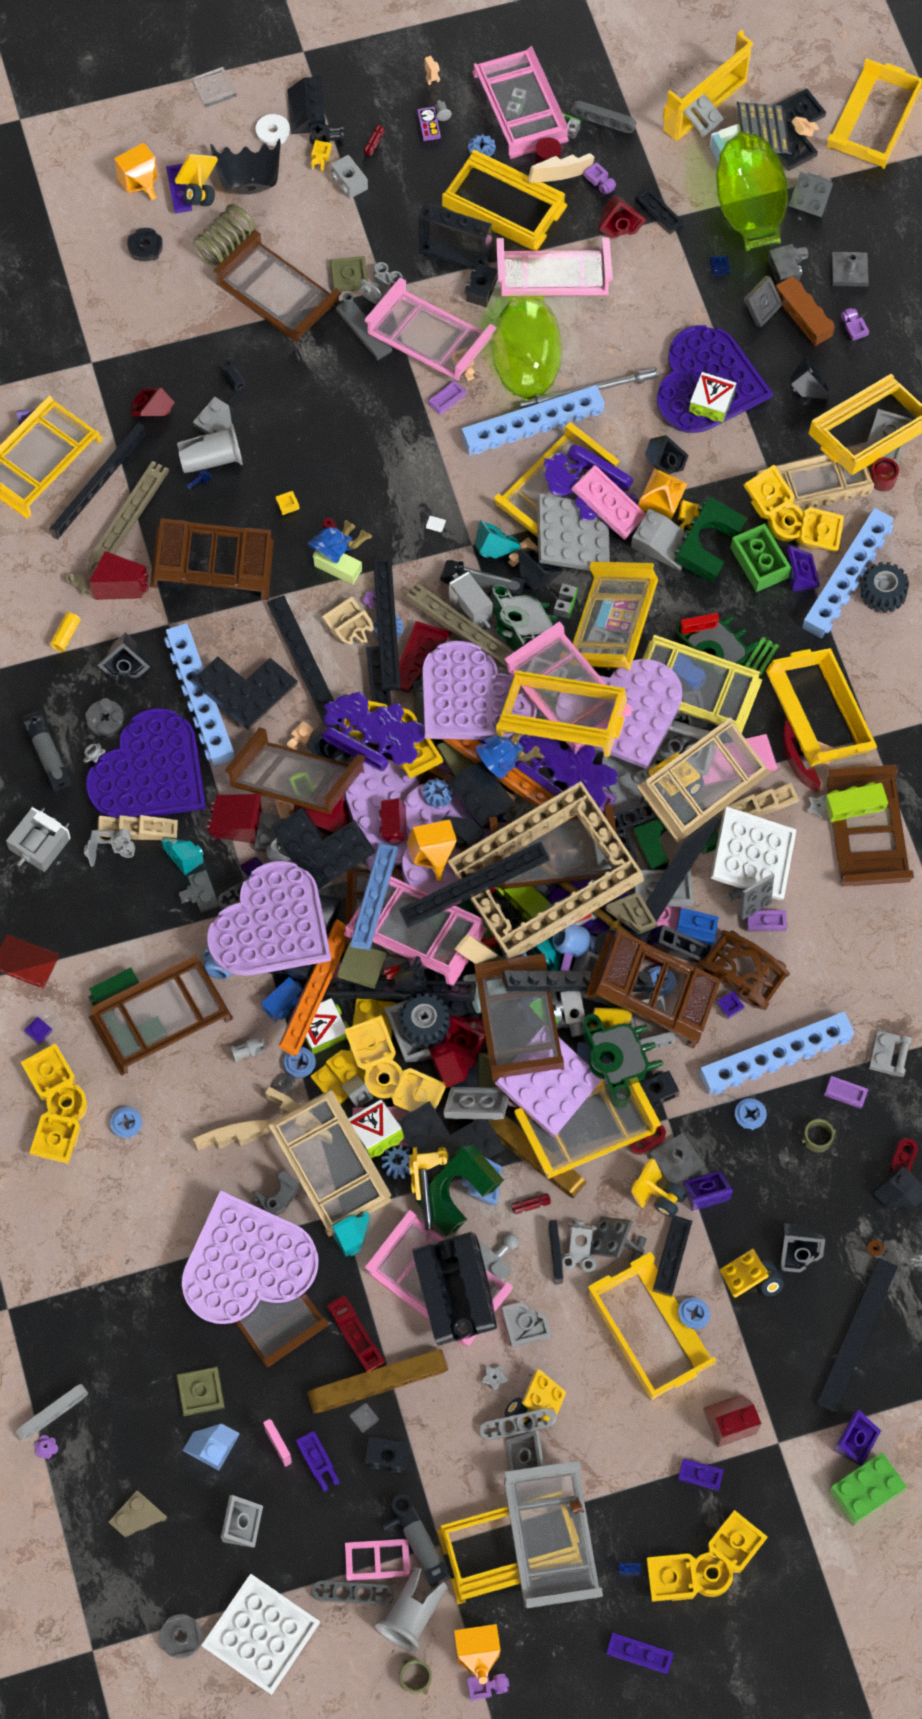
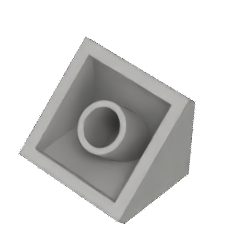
M539 1430L506 1440L510 1471L544 1466Z
M230 1495L221 1534L222 1541L255 1548L263 1506Z

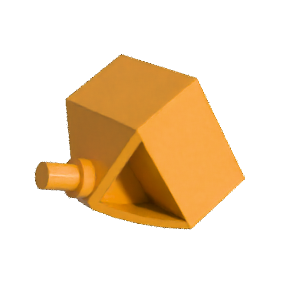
M145 143L114 158L117 179L127 193L144 190L145 193H148L150 200L157 198L153 190V185L158 178L156 160Z
M654 468L638 506L643 511L648 512L651 509L671 520L688 483Z
M445 820L413 827L407 842L413 864L431 868L435 873V881L438 882L443 881L442 872L457 841L451 821Z
M497 1624L454 1630L457 1662L474 1674L480 1684L487 1683L488 1672L499 1658L501 1651Z

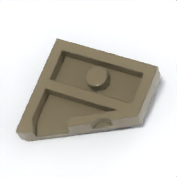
M639 892L612 902L605 907L607 912L638 934L657 926V922Z
M137 1490L109 1521V1524L121 1535L127 1537L136 1531L148 1528L150 1525L165 1521L167 1516Z

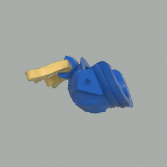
M345 520L342 532L337 528L328 527L320 531L318 535L313 536L314 539L306 544L314 551L318 550L332 562L338 563L340 556L345 554L346 550L356 549L365 540L372 538V535L361 530L358 538L351 541L352 537L348 535L355 528V525Z
M515 733L511 739L499 737V735L484 740L486 744L476 746L477 753L488 769L498 778L503 779L507 772L515 768L517 758L521 761H528L533 758L544 759L545 756L540 753V748L534 746L528 754L523 752L524 748L519 743V739L526 734Z

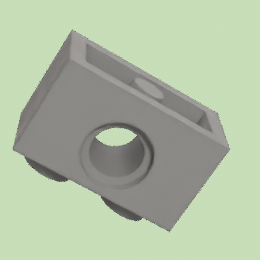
M349 155L331 164V178L334 182H338L341 191L347 194L350 199L368 189V179Z

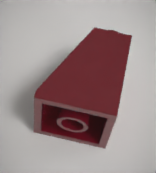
M104 551L89 581L92 596L95 600L142 598L143 594L147 593L150 587L145 565Z
M261 794L216 795L215 802L212 801L210 812L213 813L212 819H208L207 823L210 837L255 844L260 816L263 810Z
M343 796L332 809L331 814L304 807L316 827L332 835L348 824V808ZM319 797L315 802L325 804L324 797ZM294 804V813L303 807Z
M739 1395L703 1408L718 1447L757 1434L762 1424L755 1405L744 1395Z

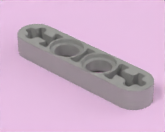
M82 1384L74 1387L23 1424L16 1431L21 1441L29 1439L88 1395L85 1387Z
M543 1408L494 1419L483 1423L480 1433L484 1439L494 1440L544 1429L556 1423L557 1415L553 1409ZM545 1414L550 1416V1420L538 1422V1418L545 1416ZM525 1416L530 1417L532 1420L530 1428H527L523 1423ZM507 1420L513 1423L514 1428L512 1432L505 1429V1422ZM499 1426L498 1431L492 1433L487 1432L488 1428H495Z

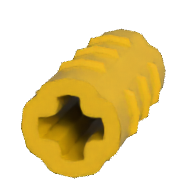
M71 612L65 613L50 642V646L59 652L65 651L81 621L77 615Z

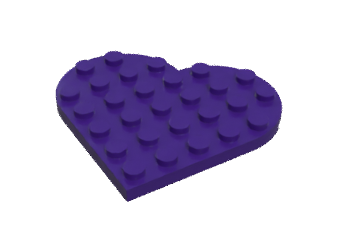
M696 325L681 331L671 343L668 363L672 373L667 375L660 384L657 393V407L662 418L670 426L683 432L699 433L710 430L772 398L773 393L735 340L727 332L720 328L707 327V325ZM702 372L736 383L735 393L724 422L713 421L710 418L697 416L689 412L690 402Z
M151 709L133 717L132 721L122 731L120 749H115L102 755L88 773L87 792L95 809L102 815L119 818L120 815L139 818L140 815L156 817L206 809L196 739L190 723L177 715L176 712L168 709Z

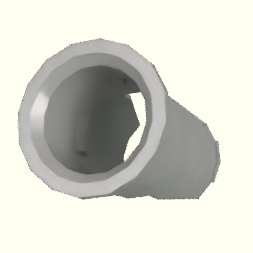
M230 424L231 427L228 430L178 442L177 446L184 473L232 462L243 465L234 425Z
M413 1568L412 1574L386 1619L377 1622L375 1625L378 1632L387 1640L412 1652H416L420 1648L417 1640L444 1593L448 1590V1586L441 1582L426 1597L423 1604L413 1599L421 1572L420 1568Z

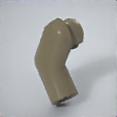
M68 573L66 575V581L70 585L79 587L82 595L90 593L84 576L75 573Z

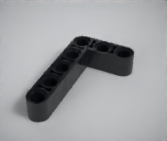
M680 792L673 796L663 795V798L673 811L688 803ZM675 795L680 798V803L676 802ZM647 802L614 814L617 836L636 863L637 856L626 829L658 817ZM642 808L647 811V816L643 815ZM625 815L631 818V823L626 821Z

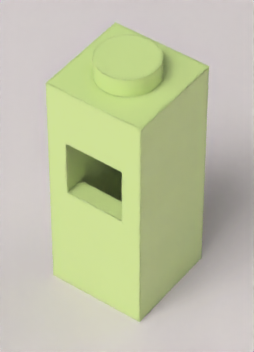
M318 550L314 552L315 567L354 585L362 572V562L346 554L340 556L338 563H334Z

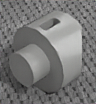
M278 838L267 846L266 854L269 862H289L291 860Z

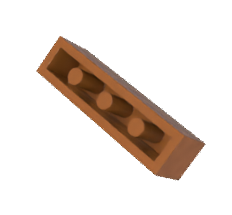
M792 276L776 285L775 288L783 303L782 306L815 346L833 336L835 328L833 321L826 317L823 309L817 306L811 294L804 290L800 281H797Z

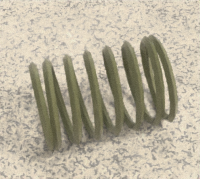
M228 204L225 212H220V218H215L214 223H209V229H203V234H198L197 238L193 240L196 252L206 263L213 267H217L219 264L212 263L200 252L196 245L197 240L201 248L209 256L221 263L256 230L255 223L250 215L235 204ZM230 210L234 211L241 217V219L246 224L248 230L244 229L240 225V223L232 216ZM238 210H240L249 219L253 226V231H251V227L246 218ZM223 215L228 217L232 224L241 231L243 236L236 233L234 228L223 219ZM217 220L223 223L226 229L236 237L237 241L230 238L227 232L217 224ZM211 226L217 228L220 234L230 242L231 247L224 243L219 235L212 230ZM206 231L211 233L213 238L224 247L226 253L221 251L218 248V246L209 237H207ZM202 242L208 245L217 256L208 251Z

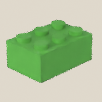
M766 524L732 538L730 548L756 592L789 578L791 566Z
M882 1452L834 1484L829 1492L854 1526L903 1493L907 1486Z

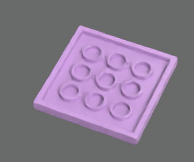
M546 1025L542 1026L526 1046L550 1043L549 1028ZM560 1038L564 1070L557 1069L498 1078L495 1082L504 1093L551 1137L557 1135L602 1080L594 1076L590 1071L589 1065ZM553 1050L519 1054L512 1063L554 1057Z

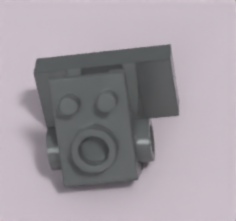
M281 1171L278 1175L281 1189L276 1196L269 1198L254 1191L256 1194L254 1200L262 1204L259 1206L260 1209L275 1216L284 1213L297 1193H301L303 1190L301 1183L284 1171Z

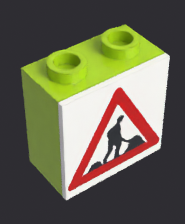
M702 372L690 402L689 412L697 416L710 418L713 421L724 422L735 393L736 383Z
M332 998L320 1003L305 1037L307 1045L313 1054L348 1039L344 1029L349 1028L346 1021H342L340 1017L342 1015L338 1004L334 1005Z
M382 1100L349 1118L370 1158L381 1155L386 1149L398 1145L404 1139L400 1125Z

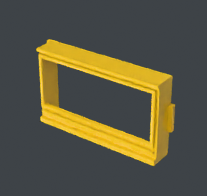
M743 30L737 33L734 55L684 98L681 99L671 90L668 91L667 102L663 109V131L674 140L678 141L694 127V124L686 114L683 115V111L699 97L705 94L714 107L717 108L747 82L751 55L750 48L753 46V42L744 35ZM691 109V111L695 114L699 121H701V119L697 116L693 109Z
M866 58L863 71L834 132L827 139L826 148L839 150L882 166L885 169L921 92L922 78L905 73V69L886 63V65ZM877 79L912 91L884 153L848 140Z
M476 150L472 151V154L446 192L442 194L443 207L456 213L491 223L492 231L533 251H538L547 237L546 231L554 220L558 221L567 204L564 203L565 193L542 182L530 183L528 175ZM473 167L552 205L534 233L455 194Z
M890 374L812 420L808 434L821 445L820 450L834 463L838 462L851 475H854L874 463L877 459L882 458L922 433V404ZM889 394L895 397L916 417L915 420L855 456L829 432L830 429Z
M831 648L811 652L810 649L793 652L790 654V657L772 661L766 670L767 675L810 767L856 755H866L871 750L877 748ZM819 664L856 745L822 752L785 671Z
M515 670L499 722L496 725L497 731L495 736L504 737L505 731L592 745L603 747L605 757L610 756L615 738L619 739L625 718L622 717L627 702L625 688ZM520 686L616 701L607 730L511 713Z
M649 1252L631 1262L629 1269L613 1278L608 1275L588 1286V1289L590 1290L589 1297L652 1401L672 1388H678L698 1376L697 1374L709 1367L714 1366L716 1358L715 1356L713 1358L710 1357L695 1330L687 1328L685 1324L681 1323V1319L678 1316L680 1305L674 1295L669 1297L652 1292L658 1269L654 1264V1255L652 1252ZM637 1274L694 1367L656 1390L599 1296Z
M559 1491L519 1504L563 1498V1493ZM566 1504L560 1505L572 1547L528 1559L530 1572L578 1564L584 1565L577 1544L580 1541L573 1518L569 1517ZM508 1506L441 1525V1529L437 1530L443 1555L448 1554L454 1578L451 1579L457 1605L465 1603L466 1599L521 1584L517 1563L461 1579L449 1537L450 1532L509 1516Z

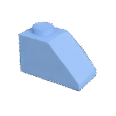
M223 1424L193 1432L183 1451L220 1470L240 1434Z

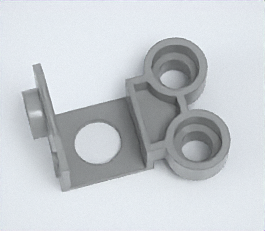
M379 262L375 265V282L373 284L364 279L360 280L363 297L376 305L387 294L390 287L396 283L394 280L403 279L402 274L398 271L389 273L388 265L384 262Z
M120 829L117 833L115 831L92 830L88 845H85L84 854L88 857L90 866L95 864L98 843L111 844L114 853H119L126 858L133 857L135 853V846L131 842V834L127 829ZM100 835H108L111 839L104 840L100 837Z
M573 1220V1223L568 1224V1227H572L570 1251L561 1256L562 1267L570 1270L575 1267L576 1263H580L581 1268L585 1272H592L596 1268L597 1262L595 1257L590 1255L592 1231L596 1230L597 1226L585 1224V1221ZM578 1235L586 1236L587 1243L584 1246H578L575 1243V1238ZM570 1258L572 1260V1264L566 1265L564 1262L565 1259ZM591 1261L592 1266L589 1268L586 1267L585 1262Z

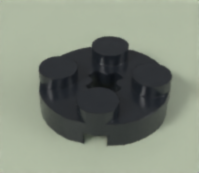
M139 228L127 240L128 251L134 260H157L163 250L162 237L151 228ZM144 242H147L149 246L143 247L141 245H143Z

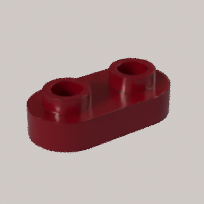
M661 1125L656 1128L655 1132L659 1134V1137L655 1138L650 1135L629 1144L630 1150L636 1155H643L662 1143L666 1136L664 1126ZM636 1143H641L643 1147L637 1148Z
M906 1138L899 1142L890 1165L891 1172L899 1164L910 1172L918 1151V1146L914 1140ZM903 1148H908L910 1152H904Z

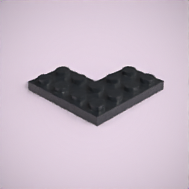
M807 88L776 104L784 106L792 154L774 152V154L788 171L809 161L818 154V151L806 136L800 135L795 131V126L792 123L795 117L806 118L810 123L826 117V111Z
M217 656L193 678L192 683L249 730L297 685L298 680L272 658H269L245 680Z
M303 807L272 827L273 832L293 863L303 870H307L312 875L318 890L376 853L356 820L324 839Z
M430 1101L397 1120L411 1149L413 1150V1148L417 1147V1154L438 1152L440 1147L441 1150L444 1147L448 1152L449 1160L456 1156L455 1152L461 1146L465 1145L466 1147L474 1144L484 1157L490 1159L505 1150L488 1119H476L450 1135ZM442 1162V1165L438 1164L427 1170L430 1180L436 1173L444 1169V1162ZM455 1175L451 1182L459 1178L460 1175Z

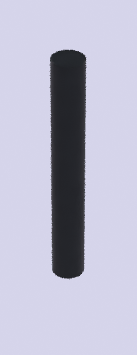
M419 1169L424 1229L432 1230L427 1169Z

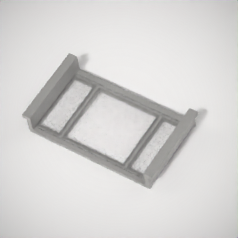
M580 1461L505 1472L504 1485L524 1608L603 1597L602 1588H599L579 1475L581 1470ZM576 1497H578L584 1513L581 1511L574 1514L569 1502L576 1500Z

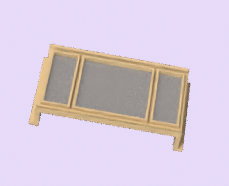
M730 717L636 788L678 843L772 771L766 768Z
M333 1091L321 1094L266 1125L269 1132H272L323 1222L328 1237L333 1235L332 1226L351 1215H356L359 1218L362 1217L361 1214L367 1211L371 1214L392 1202L390 1199L391 1193Z

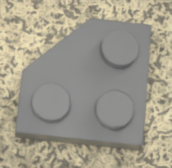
M214 397L193 421V426L206 434L228 430L231 427L230 424H232L229 405Z
M522 1302L502 1307L512 1348L552 1337L545 1315L534 1311Z

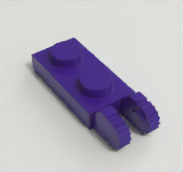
M313 1430L295 1440L324 1492L328 1490V1486L321 1476L327 1471L332 1482L335 1485L339 1484V1480L333 1471V1465L315 1431Z

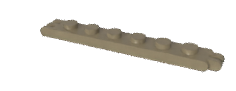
M151 462L90 555L88 569L92 570L95 565L97 567L104 551L116 554L168 474V468L165 467L161 472L163 466L158 464L156 467V462Z
M418 583L409 590V593L404 595L409 602L458 637L481 647L484 653L491 655L496 664L504 669L507 668L505 658L514 653L509 647Z

